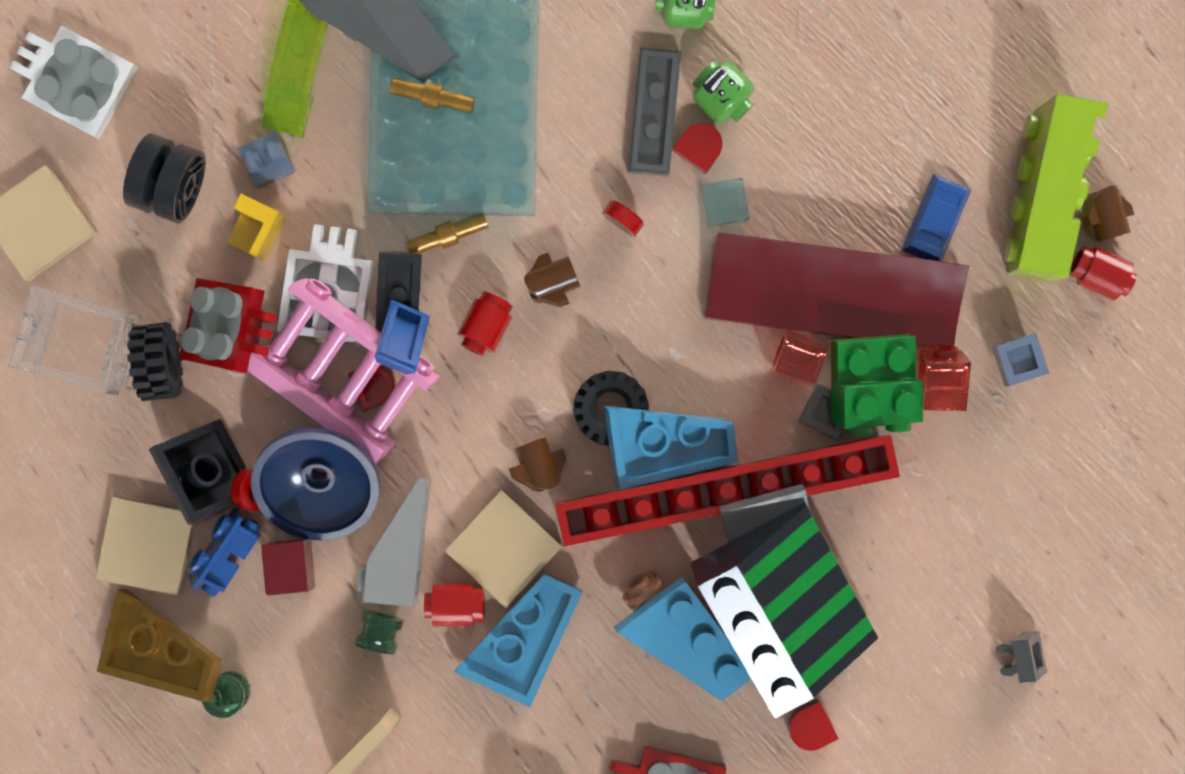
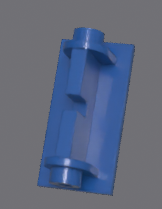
M233 507L228 516L223 514L212 529L211 536L213 539L206 550H199L189 564L188 572H190L189 580L192 589L197 590L201 582H203L204 584L201 589L211 596L215 597L219 591L224 592L239 569L237 563L227 559L228 556L232 553L244 560L261 536L258 531L262 526L249 517L243 523V518L236 507Z

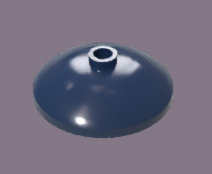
M302 428L279 435L263 448L253 468L251 488L258 508L276 527L299 538L322 541L347 536L358 530L369 520L379 499L380 480L373 460L355 441L327 429ZM314 468H322L326 472H318Z

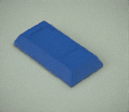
M933 174L901 250L921 259L942 262L971 189Z
M391 300L375 353L376 361L406 375L415 373L430 316L395 300Z

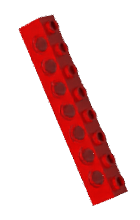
M880 435L657 481L623 490H614L556 502L555 506L563 545L569 546L721 514L719 506L800 484L803 485L806 495L811 496L898 478L900 474L892 436Z

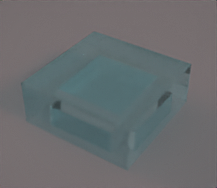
M743 178L701 185L708 228L748 221L750 219Z

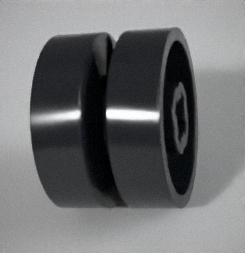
M153 133L147 134L139 142L130 159L123 185L124 203L129 207L146 213L154 211L157 217L171 222L182 223L194 207L203 183L206 168L204 152L183 144L176 146L174 141Z

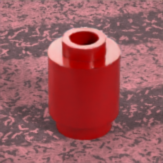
M1083 246L1077 253L1069 273L1070 277L1077 279L1076 284L1113 301L1120 295L1126 297L1137 279V274L1133 272L1134 263L1097 246L1093 249Z
M483 291L480 299H474L457 333L458 336L463 338L461 346L480 356H483L485 351L494 353L512 319L509 313L513 305L492 293Z
M433 584L432 593L424 594V618H432L433 627L474 626V622H484V588H474V584Z

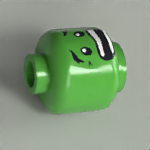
M656 0L655 11L663 12L664 23L669 27L701 29L705 25L706 20H713L715 0Z
M714 60L692 83L696 88L693 93L694 101L717 123H723L730 117L735 122H738L754 105L749 100L754 91L753 83L730 61L718 64Z

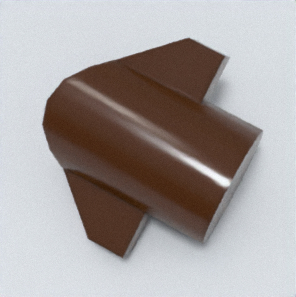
M1111 185L1098 192L1087 194L1085 199L1086 207L1081 219L1084 228L1093 226L1097 242L1131 233L1127 217L1135 215L1132 204L1120 196L1117 186Z
M548 252L538 256L531 271L524 277L530 297L535 303L543 302L559 308L570 304L566 292L580 287L569 257L567 256L552 262Z
M546 437L514 449L520 465L509 468L512 479L527 486L534 492H542L559 484L560 474L566 461L563 448L551 453Z

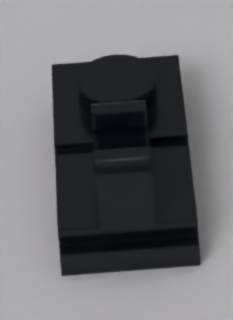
M395 251L379 252L375 329L379 332H382L391 300L419 311L422 254Z

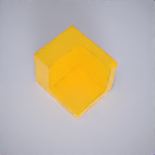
M240 194L233 209L241 214L227 242L265 262L287 217L250 197Z

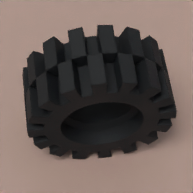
M168 322L132 326L131 331L128 333L130 340L127 341V348L130 354H127V362H130L131 365L129 374L130 377L133 376L132 386L134 389H137V397L141 398V401L178 397L181 394L180 387L183 386L181 379L183 368L180 366L182 360L179 359V341H176V332L172 330V325Z
M610 370L594 374L580 386L575 396L573 409L576 423L582 433L597 444L609 446L606 424L602 423L595 414V403L602 394L607 392L618 393L626 400L628 408L649 410V401L647 400L644 388L641 387L635 378L620 371Z

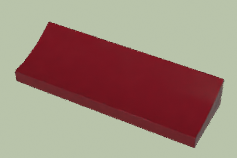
M718 232L714 242L705 319L845 338L911 334L916 336V347L953 351L960 307L970 265Z

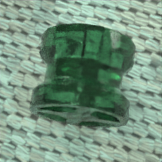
M364 610L361 618L364 627L362 633L357 635L355 645L377 653L395 654L398 646L395 641L396 633L402 629L404 620L387 613Z
M224 671L218 675L212 702H202L205 710L212 716L218 718L230 717L241 710L249 701L251 694L250 684L241 673ZM216 690L220 691L222 699L219 696V692H217Z

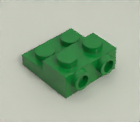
M899 334L831 340V423L846 429L848 435L867 436L872 434V427L885 426V430L890 432H907L911 430V423L923 422V380L916 378V336Z

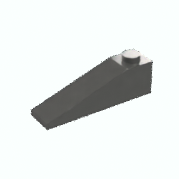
M299 0L311 15L339 29L353 41L362 43L378 53L381 58L422 83L455 58V54L413 0Z

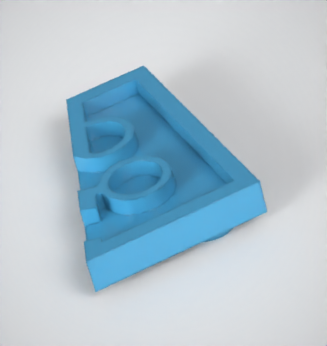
M604 406L614 484L619 490L738 463L734 423L729 419Z
M544 573L459 664L454 672L530 707L583 590Z
M682 576L614 626L618 634L721 701L752 679L729 639Z

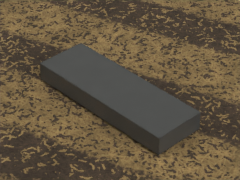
M640 48L628 173L665 177L670 175L681 51Z

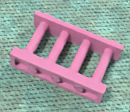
M304 278L293 282L289 286L288 291L301 299L300 303L273 344L266 346L270 348L268 356L251 353L247 371L327 430L340 433L355 441L368 453L374 464H376L388 454L395 444V441L387 436V428L413 390L418 385L424 391H427L439 381L441 376L433 371L434 366L427 359L420 356L416 372L407 375L400 372L403 374L402 378L374 419L365 420L354 412L353 404L380 365L375 359V353L381 332L330 296L331 290L322 282L313 278ZM316 310L335 324V326L306 370L299 371L286 362V353ZM350 335L369 349V351L339 396H333L320 387L321 382L319 379Z

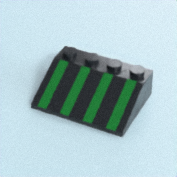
M805 503L690 562L700 592L775 718L813 699L878 639L875 630Z

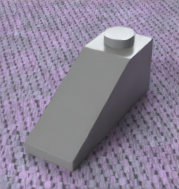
M420 478L416 481L369 555L366 566H360L357 590L364 591L363 602L414 607L418 603L431 479Z

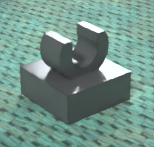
M1039 631L1023 632L1012 641H1005L996 647L997 653L1009 652L1015 659L1014 665H1005L1000 669L1002 675L1013 676L1018 673L1019 683L1036 682L1047 673Z

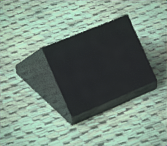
M221 419L152 446L149 449L188 525L204 522L235 505L231 497V485L235 476L241 470L247 468Z

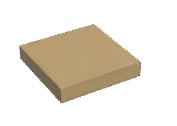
M47 165L42 166L0 196V246L26 281H31L97 234L53 170Z
M502 489L448 546L445 552L506 608L556 555L563 545Z
M112 497L95 579L172 595L181 594L195 524L188 525L178 508Z
M390 707L325 774H352L392 734L400 722L401 716Z

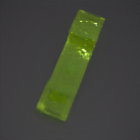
M289 0L281 25L267 86L262 127L304 138L314 99L311 96L329 23L324 20L322 22L311 15L299 0Z

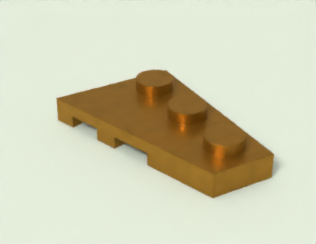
M117 589L96 672L198 701L212 702L222 659L130 591Z

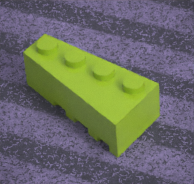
M1056 94L1027 116L1023 130V138L1028 139L1026 155L1021 156L1017 168V179L1022 180L1020 195L1014 198L1010 213L1011 221H1015L1013 237L1008 238L1004 250V261L1009 262L1007 273L1051 281H1058L1069 277L1081 224L1079 219L1073 218L1074 212L1082 208L1087 198L1090 183L1087 182L1086 177H1083L1084 169L1088 167L1092 156L1096 157L1100 139L1093 138L1092 133L1096 118H1105L1108 102Z

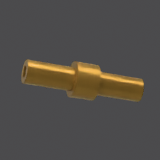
M393 77L390 85V94L421 101V106L439 110L441 106L472 114L474 109L475 97L444 90V85L427 81L423 85Z
M480 213L453 224L451 220L435 226L436 230L405 241L409 253L420 254L439 246L446 249L459 244L458 239L488 229L489 227L484 213Z

